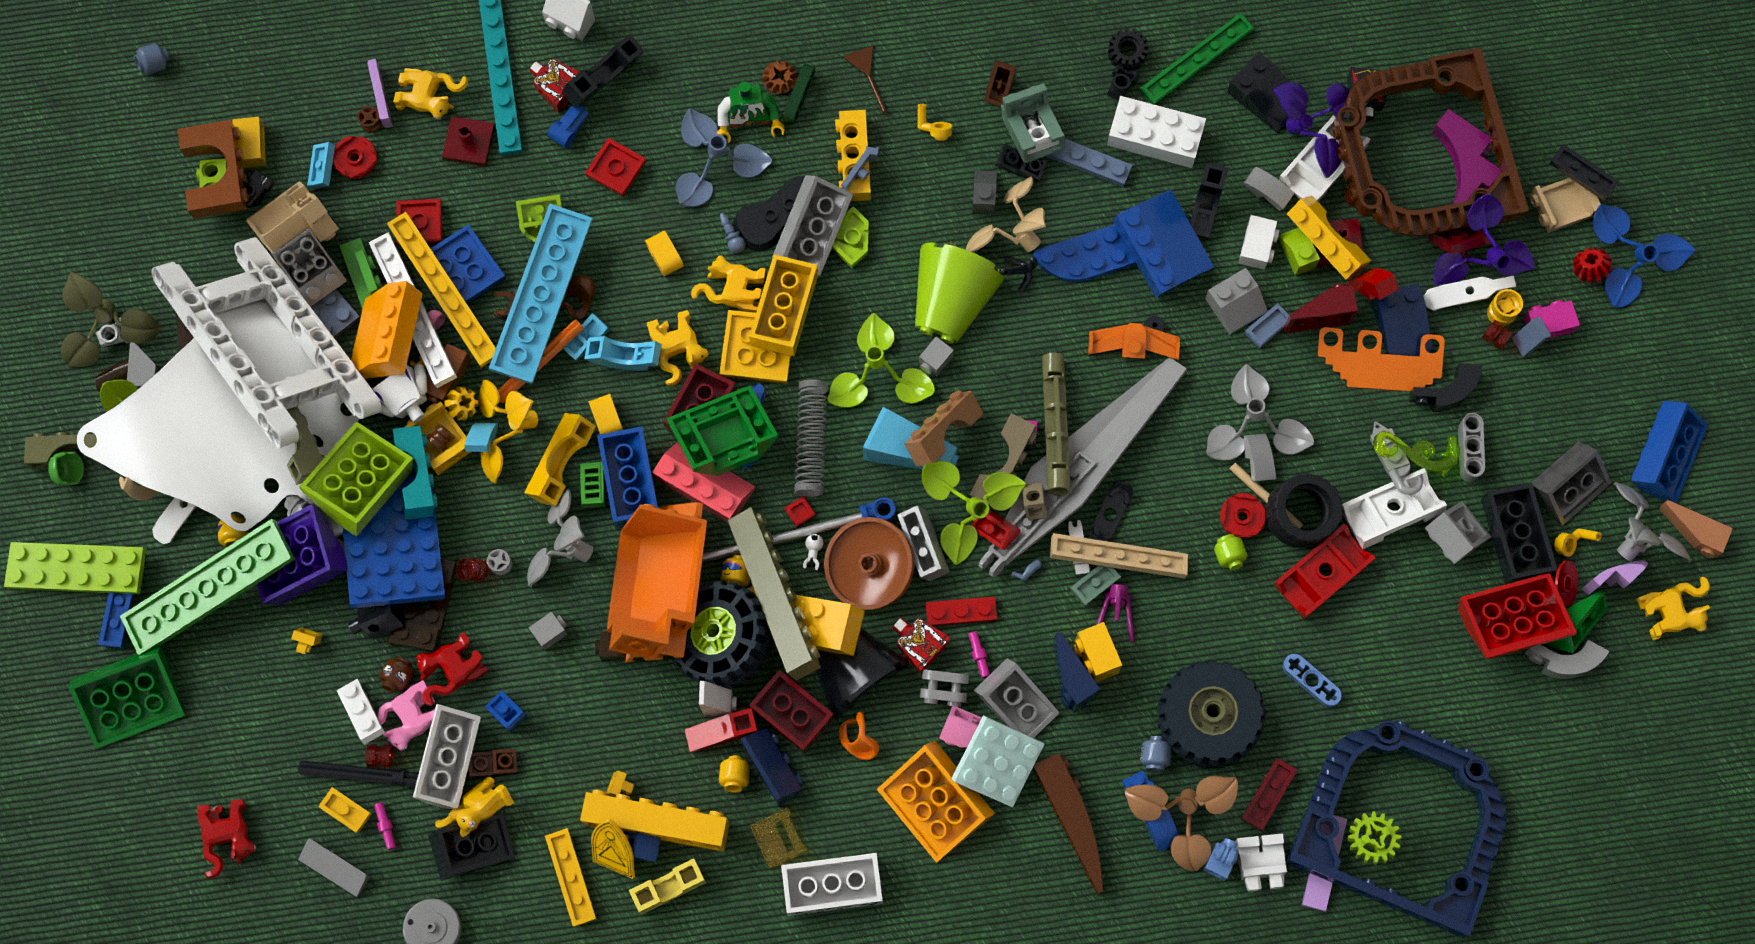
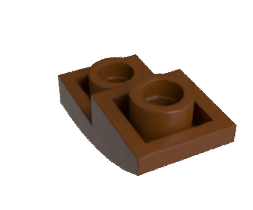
M516 749L492 750V752L471 754L468 778L517 773Z

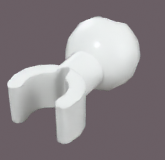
M811 534L805 541L809 552L808 558L803 563V568L807 569V564L813 558L816 564L815 570L818 571L819 562L817 554L823 547V539L820 535ZM817 536L818 539L812 540V537Z

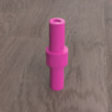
M977 631L971 632L968 635L973 648L971 653L974 662L977 661L981 677L987 678L990 672L986 662L987 654L985 648L981 646Z
M383 802L374 805L379 821L377 826L379 832L383 834L387 850H392L396 848L392 834L393 825L391 819L387 817Z

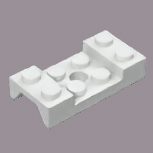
M1334 115L1318 132L1325 134L1327 139L1333 138ZM1361 136L1365 149L1370 142V138ZM1314 137L1280 175L1279 180L1289 187L1299 199L1312 195L1319 202L1325 196L1328 189L1341 176L1345 166L1342 160L1337 170L1329 178H1325L1314 150L1315 140L1318 137Z
M1425 468L1401 478L1405 486L1410 488L1417 485L1418 477L1422 478L1423 486L1416 494H1403L1391 482L1342 504V515L1362 549L1383 541L1386 535L1422 519L1426 522L1446 511L1447 504L1436 496L1430 486ZM1395 502L1399 504L1400 509L1392 511L1387 505Z

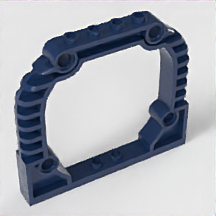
M1383 721L1374 729L1359 730L1345 736L1330 750L1324 761L1308 807L1304 811L1285 863L1457 936L1466 938L1471 935L1489 884L1487 881L1505 832L1507 820L1505 802L1496 783L1488 776L1489 766L1487 762L1475 756L1476 753L1466 748L1460 750L1453 747L1454 744L1448 740H1436L1431 737L1430 733L1423 730H1412L1408 724L1401 721ZM1382 729L1390 732L1391 738L1389 740L1383 738L1381 734ZM1398 749L1453 772L1454 779L1461 788L1474 793L1480 812L1478 827L1462 872L1450 876L1445 882L1446 892L1426 901L1424 906L1399 896L1400 892L1394 889L1386 888L1384 890L1377 887V883L1367 878L1360 880L1338 870L1341 860L1334 847L1333 838L1339 833L1340 827L1337 820L1333 818V813L1351 765L1356 757L1366 750L1386 755ZM1471 765L1477 767L1479 776L1472 775L1470 772ZM1322 823L1330 827L1329 835L1321 832L1320 825ZM1456 879L1463 882V891H1459L1455 887Z

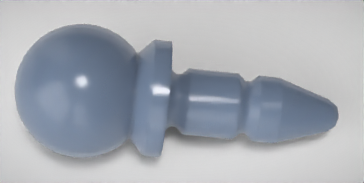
M721 213V224L724 226L726 234H728L725 237L728 241V248L733 253H741L746 246L745 240L739 236V231L734 232L729 218L724 213Z

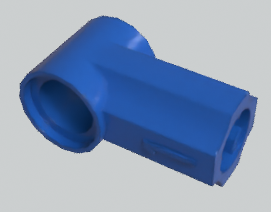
M571 106L560 121L556 120L551 125L547 136L567 149L574 142L577 135L576 132L590 116L589 113L582 106H579L577 109Z

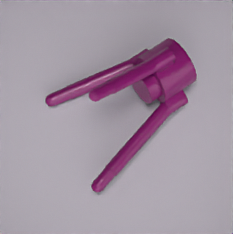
M1118 584L1111 585L1110 592L1105 593V601L1097 624L1103 622L1109 602H1111L1112 606H1115V621H1119L1120 608L1125 605L1130 642L1133 643L1134 630L1130 605L1131 595H1128V587Z

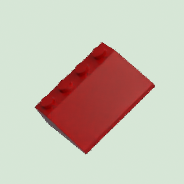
M1550 572L1460 598L1458 612L1466 630L1486 660L1577 634Z

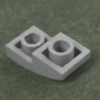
M1258 167L1252 170L1243 183L1258 198L1264 197L1279 211L1285 208L1294 195V192L1284 183Z
M1245 435V458H1250L1251 480L1276 479L1273 454L1267 435Z

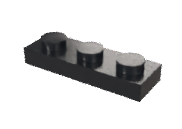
M1564 144L1549 162L1551 166L1603 201L1607 200L1620 182Z

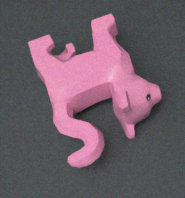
M424 680L411 686L405 693L379 708L377 718L381 725L386 721L387 712L394 711L403 723L402 727L385 731L383 734L384 737H388L387 741L391 742L400 751L407 749L410 740L423 734L432 724L435 710L422 713L420 709L426 704L422 698L423 691L427 687Z

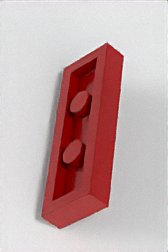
M995 597L926 602L927 623L931 626L997 621Z

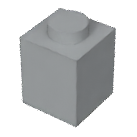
M935 337L919 356L920 368L929 375L932 373L937 377L953 358L954 350Z
M552 612L529 627L544 651L568 635L564 630L567 627L560 615L555 617Z

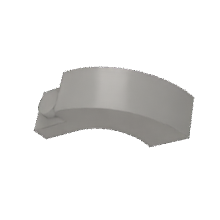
M1590 640L1583 643L1580 650L1573 655H1560L1542 645L1527 648L1524 652L1532 662L1545 665L1541 672L1542 674L1559 679L1575 678L1588 673L1599 665L1609 653L1608 650Z

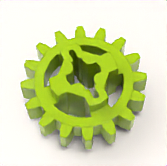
M1372 811L1369 818L1363 813L1362 821L1356 818L1354 820L1355 826H1350L1349 832L1352 835L1348 836V841L1354 842L1350 846V850L1358 851L1355 856L1356 858L1364 856V863L1372 859L1373 864L1377 865L1378 860L1381 859L1385 864L1388 860L1387 856L1393 859L1395 857L1393 850L1398 851L1400 845L1396 843L1401 841L1402 838L1401 835H1396L1399 826L1392 827L1393 819L1384 820V813L1381 814L1380 818L1376 817L1375 811ZM1364 828L1365 835L1359 838V831ZM1371 835H1373L1374 838L1379 837L1378 842H1376L1375 839L1370 840ZM1390 838V846L1385 849L1384 842Z

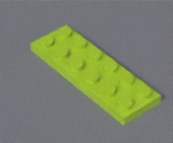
M11 542L4 587L22 590L140 594L146 549L143 547Z

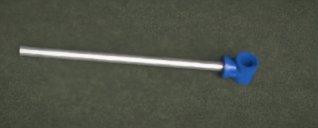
M879 498L875 502L860 505L861 513L773 535L775 543L772 545L843 527L847 523L859 518L874 517L892 522L896 516L895 505L889 498ZM883 506L891 510L886 516L878 513V510ZM734 545L704 553L702 563L740 554L738 546Z

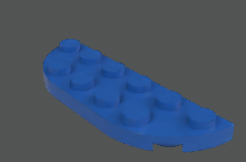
M1115 224L1033 251V256L1037 259L1038 265L1046 273L1061 278L1062 281L1084 282L1136 265Z

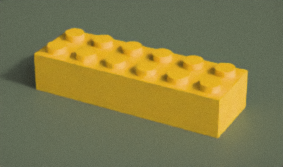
M593 790L592 793L586 792L580 821L586 827L596 828L602 821L612 819L622 832L642 833L660 838L662 841L725 851L730 823L721 812L710 811L709 814H703L698 808L686 807V810H681L677 808V805L666 802L659 806L650 799L640 798L638 802L630 799V796L616 794V797H610L607 795V792L601 790Z

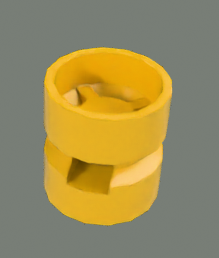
M1512 289L1501 290L1497 293L1487 309L1489 320L1499 327H1505L1513 323L1523 308L1521 295Z

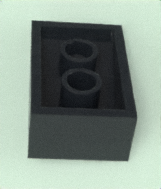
M1258 52L1230 81L1227 93L1276 133L1286 125L1289 117L1285 114L1273 89L1284 83H1289V80L1275 64Z
M503 813L495 814L486 820L480 821L477 829L470 831L465 837H461V828L458 824L437 829L428 835L441 881L515 859Z

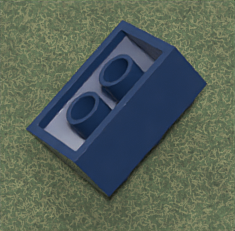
M763 729L740 739L778 807L803 793L801 786L804 783L797 772L793 774L789 768L792 763L786 752L781 754L777 748L780 742L774 732L769 734L767 729Z

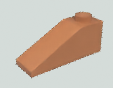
M1666 500L1660 506L1659 510L1691 546L1699 550L1703 556L1717 558L1724 552L1733 528L1669 500Z

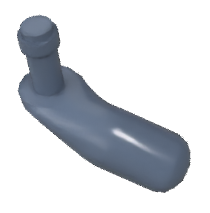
M1035 560L1026 567L1023 575L1012 571L1011 576L1020 578L1021 581H1026L1035 571L1041 568L1042 563L1039 560Z

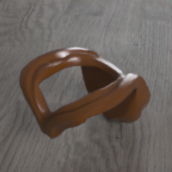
M585 275L575 276L569 283L564 299L568 296H575L582 301L583 306L575 313L571 305L564 301L560 309L565 308L568 314L576 320L583 319L588 314L590 303L595 295L596 287L593 280Z

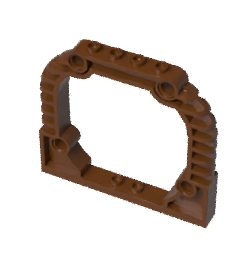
M1482 48L1430 57L1426 62L1378 70L1363 77L1350 90L1344 107L1338 111L1334 120L1332 134L1334 140H1337L1340 146L1338 147V156L1340 160H1343L1345 166L1343 169L1344 178L1350 184V200L1354 201L1359 214L1365 217L1372 216L1379 225L1382 224L1391 232L1408 237H1422L1470 227L1467 217L1475 199L1490 193L1503 206V217L1498 224L1524 219L1529 212ZM1440 78H1445L1448 83L1442 82ZM1429 87L1440 95H1445L1453 90L1470 100L1480 99L1485 116V130L1490 134V147L1492 152L1496 154L1501 171L1493 185L1488 190L1485 188L1475 189L1468 200L1461 203L1425 210H1406L1393 205L1386 189L1381 184L1373 182L1360 135L1366 121L1364 107L1370 101L1382 96ZM1342 118H1348L1351 123L1344 122ZM1369 199L1374 205H1368L1364 200Z

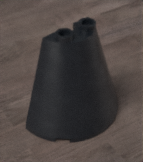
M861 627L854 656L818 650L820 654L818 661L821 668L817 669L816 673L830 710L834 714L835 720H837L854 707L856 700L888 676L893 678L909 666L910 663Z

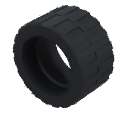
M1306 473L1289 478L1277 486L1268 497L1265 510L1269 529L1282 543L1292 547L1312 546L1326 539L1338 528L1337 526L1342 518V500L1337 493V489L1330 484L1331 482L1319 475ZM1296 490L1305 491L1311 494L1319 503L1321 522L1315 530H1301L1289 520L1286 513V499L1291 492Z

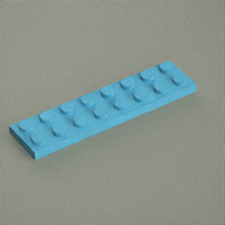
M549 204L491 360L490 371L531 385L533 384L591 226V217Z

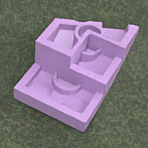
M1646 560L1633 561L1607 569L1597 575L1581 590L1588 596L1604 581L1610 587L1617 582L1624 589L1646 568L1648 562Z

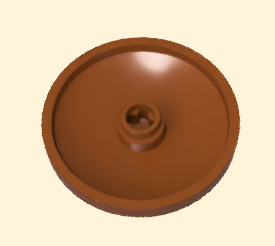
M874 517L859 518L841 527L832 537L824 559L825 576L832 592L842 602L852 604L862 610H878L896 602L908 589L915 570L914 551L904 532L893 523Z

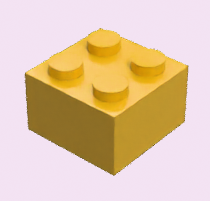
M1102 622L1078 632L1073 648L1077 657L1082 658L1084 667L1094 681L1097 683L1119 674L1122 663L1105 623Z

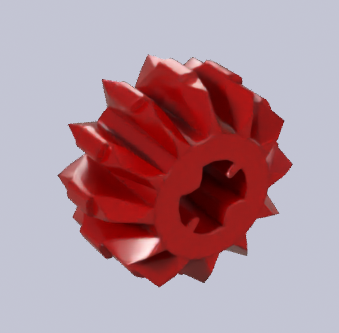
M1596 246L1592 250H1588L1585 247L1584 253L1577 252L1576 258L1573 259L1574 274L1576 277H1579L1581 283L1587 280L1590 285L1593 281H1597L1600 284L1601 278L1608 279L1609 272H1612L1611 256L1606 254L1604 248L1597 251Z

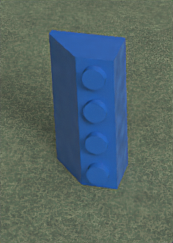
M1663 401L1631 479L1642 492L1676 504L1708 427L1707 423L1688 403Z
M643 427L597 435L615 529L623 528L640 504H651L658 508Z

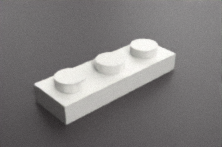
M358 679L337 690L353 726L364 745L385 733Z

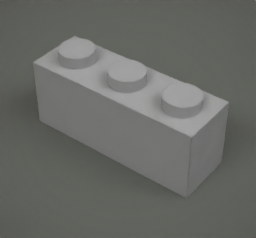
M917 505L897 514L903 532L912 545L915 564L920 578L932 581L950 573L927 510Z

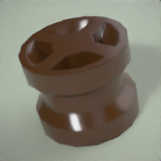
M365 106L359 110L357 118L364 131L374 133L380 130L382 122L376 108Z
M437 423L435 431L428 434L427 439L444 452L448 442L453 441L455 436L444 426Z

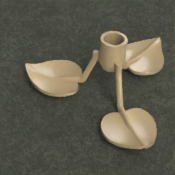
M1032 176L1014 185L1004 196L1006 204L1013 201L1022 220L1013 229V234L1016 237L1009 235L999 228H994L991 224L983 227L971 237L966 246L967 251L975 252L984 247L993 239L996 233L1010 239L1016 245L1020 243L1027 252L1034 250L1040 244L1041 240L1033 230L1046 227L1044 209L1041 207L1037 208L1024 217L1018 205V199L1025 196L1033 185Z

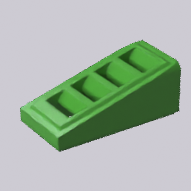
M602 462L580 464L581 505L583 509L606 507ZM586 469H598V473L586 474ZM599 477V481L586 482V478ZM587 486H599V489L587 490ZM599 494V497L587 498V495Z

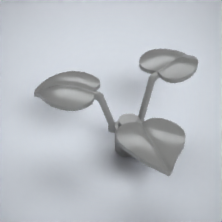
M1246 364L1236 374L1231 386L1233 400L1239 405L1247 404L1245 419L1237 433L1230 425L1215 427L1208 436L1206 454L1220 461L1236 459L1245 450L1244 439L1240 435L1243 433L1248 421H1260L1263 418L1266 419L1272 431L1277 433L1273 438V444L1282 454H1298L1312 447L1314 439L1310 431L1303 424L1293 419H1284L1279 423L1278 429L1275 428L1269 418V413L1265 412L1264 400L1269 394L1268 382L1262 375Z
M1614 482L1613 485L1617 487L1622 496L1638 508L1635 518L1630 517L1628 519L1630 530L1625 536L1626 540L1617 549L1619 554L1625 559L1632 561L1640 551L1644 553L1649 547L1653 545L1659 546L1663 543L1669 550L1686 558L1690 563L1692 558L1680 541L1664 532H1661L1660 537H1657L1654 532L1646 528L1639 521L1644 508L1647 509L1649 507L1643 495L1628 485Z
M569 489L561 495L557 505L551 506L548 512V522L552 525L557 522L561 526V530L554 543V550L556 551L550 550L548 552L547 548H543L533 557L527 573V581L530 588L547 572L551 556H563L568 559L575 557L582 562H587L593 553V546L580 540L584 537L578 517L571 516L565 523L562 521V517L568 513L571 505V492ZM565 549V550L567 551V553H565V552H559V551Z

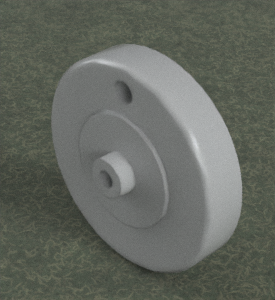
M426 899L418 902L408 911L403 922V936L407 944H457L461 936L462 924L458 912L449 903L440 899Z

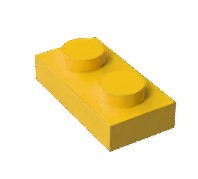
M333 787L318 806L357 834L372 815Z

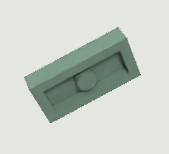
M1098 565L1075 583L1070 590L1085 607L1111 585L1120 580L1121 576L1112 567Z

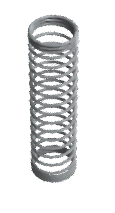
M804 380L799 383L800 392L798 394L801 398L798 400L800 403L798 410L800 412L797 415L800 419L797 423L800 426L797 427L799 431L797 438L799 440L796 442L799 446L796 452L799 454L796 455L798 461L795 464L798 468L795 470V473L798 475L795 477L797 483L794 486V492L797 495L807 497L822 495L824 487L821 485L824 482L812 479L799 481L797 477L818 479L823 478L824 475L816 472L800 474L797 470L823 471L824 467L817 465L800 467L798 463L823 464L825 461L818 458L799 459L798 456L823 457L825 454L819 451L799 452L798 449L823 450L825 446L820 444L800 445L798 442L823 443L826 440L821 437L800 438L799 435L824 436L826 433L821 430L800 431L799 428L824 429L826 425L822 423L800 424L799 421L824 422L826 418L822 416L801 417L800 413L824 415L827 412L823 409L801 410L800 407L825 408L827 404L823 402L801 403L800 400H827V397L824 395H801V392L808 394L827 393L828 384L821 380ZM807 397H823L825 399H810ZM807 404H822L824 406H810ZM806 411H822L824 413H810ZM806 418H821L824 420H810ZM806 425H821L824 427H810ZM806 432H820L823 434H809ZM806 439H819L823 441H809ZM807 446H819L823 448H809ZM807 453H818L822 455H808ZM809 460H817V461H822V462H808V461H809ZM814 467V468H821V469H807V468Z

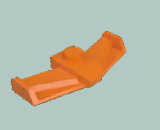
M1129 323L1128 325L1090 331L1088 355L1122 348V357L1145 358V350L1179 360L1180 337L1143 326L1141 323Z

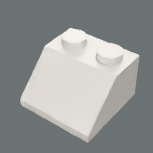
M546 0L542 10L545 23L553 29L559 28L572 39L577 38L582 41L595 22L592 5L589 0Z

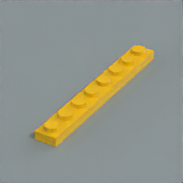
M405 212L388 222V227L480 367L482 368L490 363L496 350L495 346L408 214Z

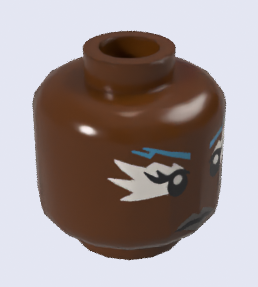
M402 657L389 659L379 674V679L383 683L382 687L391 693H394V691H404L414 676L412 664Z

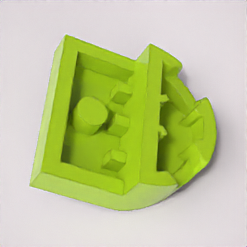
M560 194L515 201L520 230L527 238L535 242L549 204L562 207Z

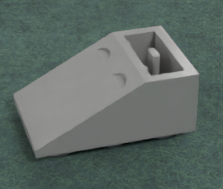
M309 228L272 253L281 269L310 307L347 281Z

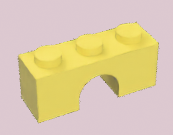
M695 859L673 868V871L661 878L649 880L630 889L629 892L638 912L642 915L705 884V879Z

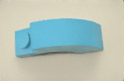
M605 336L588 338L584 359L610 368L645 371L650 366H658L662 344L656 341L625 343Z

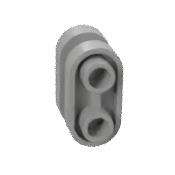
M923 670L922 679L929 680L928 689L921 688L920 698H924V703L938 704V700L948 701V706L954 705L957 707H961L962 702L966 703L967 693L960 692L961 683H969V675ZM938 681L952 682L951 692L937 690Z

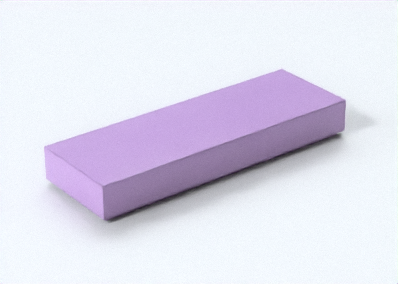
M376 59L368 60L367 63L380 120L385 128L393 127L380 67Z

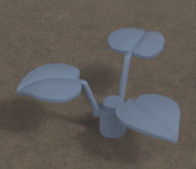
M689 108L682 120V138L687 145L694 148L702 144L708 146L709 157L701 178L695 173H685L677 180L676 194L679 204L685 207H697L703 205L711 198L713 186L704 179L713 158H721L726 153L730 160H734L733 170L739 176L754 178L771 165V157L763 150L750 144L737 145L734 148L733 156L730 148L726 147L727 141L725 137L717 134L718 128L716 123L710 117Z

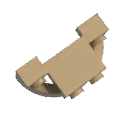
M300 181L246 219V222L271 254L308 228L320 242L330 240L336 235L335 232L339 230L319 199L314 194L309 193Z

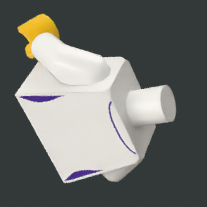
M421 356L417 364L412 360L410 362L412 367L406 365L405 374L389 376L372 389L381 402V414L404 418L408 415L413 423L424 418L425 415L419 406L427 400L425 395L427 392V368Z

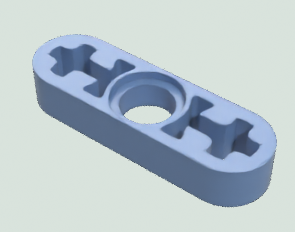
M1290 654L1283 661L1282 667L1284 672L1323 706L1334 707L1341 700L1340 689L1298 654ZM1289 660L1291 662H1294L1295 660L1298 661L1297 667L1301 671H1303L1304 668L1308 669L1302 675L1301 679L1298 677V675L1301 673L1299 670H1297L1296 668L1291 670L1289 668ZM1309 674L1315 675L1318 678V685L1315 687L1308 686L1305 681L1306 676ZM1323 683L1326 685L1323 688L1326 692L1333 691L1335 693L1333 696L1335 701L1332 699L1327 701L1325 699L1327 695L1322 690L1319 694L1316 692Z

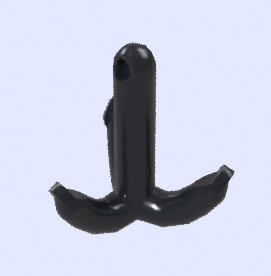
M1011 256L1005 257L1004 260L1007 264L1015 266H1004L999 270L1001 275L1024 274L1023 282L1018 287L1019 292L1029 286L1032 279V271L1038 265L1037 259L1033 258V256L1030 257L1029 264Z

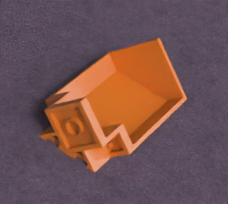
M685 503L660 506L658 508L651 504H640L621 529L606 632L611 633L609 650L625 653V663L634 662V657H643L646 661L663 659V655H670L675 658L684 657L687 631L695 621L707 520L701 519L702 503Z

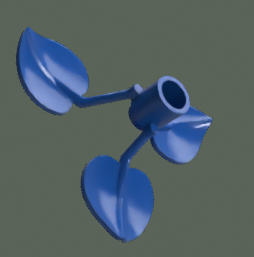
M1601 204L1595 212L1593 227L1600 241L1605 244H1612L1618 238L1621 242L1636 247L1635 258L1638 262L1628 272L1623 268L1612 270V272H1609L1608 279H1605L1604 287L1606 294L1615 308L1628 305L1639 295L1642 288V280L1638 275L1632 274L1638 267L1643 266L1644 263L1655 261V264L1660 269L1673 271L1681 267L1695 252L1693 246L1686 240L1673 234H1662L1654 239L1653 244L1641 245L1640 242L1636 243L1621 236L1626 234L1630 228V219L1625 211L1618 207Z

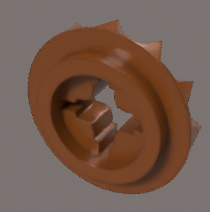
M777 60L772 64L769 63L766 69H764L763 83L769 91L776 94H784L794 88L797 81V72L794 66L790 65L787 61ZM775 71L778 72L779 74L785 73V74L783 75V76H784V81L781 80L780 78L775 79V78H776V73H775Z

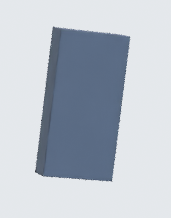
M1277 303L1246 329L1244 334L1260 349L1284 328L1289 314Z
M1539 316L1531 320L1512 339L1522 357H1524L1546 341L1551 334Z

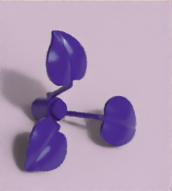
M1289 82L1277 86L1273 91L1277 95L1285 114L1289 117L1286 121L1288 132L1291 134L1300 133L1301 136L1318 137L1314 144L1315 155L1325 178H1329L1342 162L1338 156L1339 143L1333 138L1327 139L1325 134L1308 130L1313 125L1312 119L1333 111L1336 118L1338 111L1344 107L1350 92L1349 89L1341 83L1332 84L1326 94L1327 102L1331 107L1313 115L1305 114L1307 111L1305 105L1308 102V95L1300 84Z
M1491 193L1478 198L1471 206L1467 217L1470 228L1474 231L1483 228L1484 234L1493 245V248H1490L1487 252V260L1472 257L1462 258L1459 252L1454 254L1447 252L1438 259L1435 265L1433 278L1435 286L1455 283L1463 279L1469 271V266L1465 263L1467 261L1485 264L1487 267L1493 265L1503 276H1513L1523 271L1534 269L1532 255L1524 243L1512 240L1507 242L1504 248L1501 249L1488 232L1487 227L1496 226L1503 217V206Z

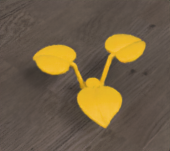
M483 380L479 392L480 411L487 418L493 417L495 411L508 414L509 426L514 430L493 440L492 444H490L489 452H481V465L485 475L493 483H498L497 480L503 466V455L497 444L516 434L523 433V429L536 428L538 416L534 410H530L534 401L524 397L517 391H511L507 395L505 409L499 408L497 406L500 401L498 389L491 381Z

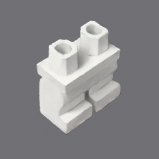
M1283 834L1264 835L1260 839L1258 836L1237 838L1235 842L1238 844L1236 849L1239 852L1237 858L1241 880H1245L1248 892L1261 890L1260 878L1266 877L1269 878L1270 889L1283 888L1284 875L1287 872L1283 849Z

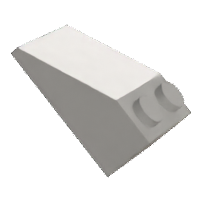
M1008 658L974 689L983 702L1008 727L1033 738L1060 713L1022 669Z

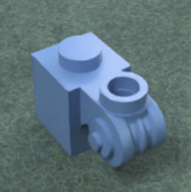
M1227 838L1221 844L1217 842L1203 871L1225 881L1234 863L1237 861L1239 852H1237L1236 848L1238 844Z

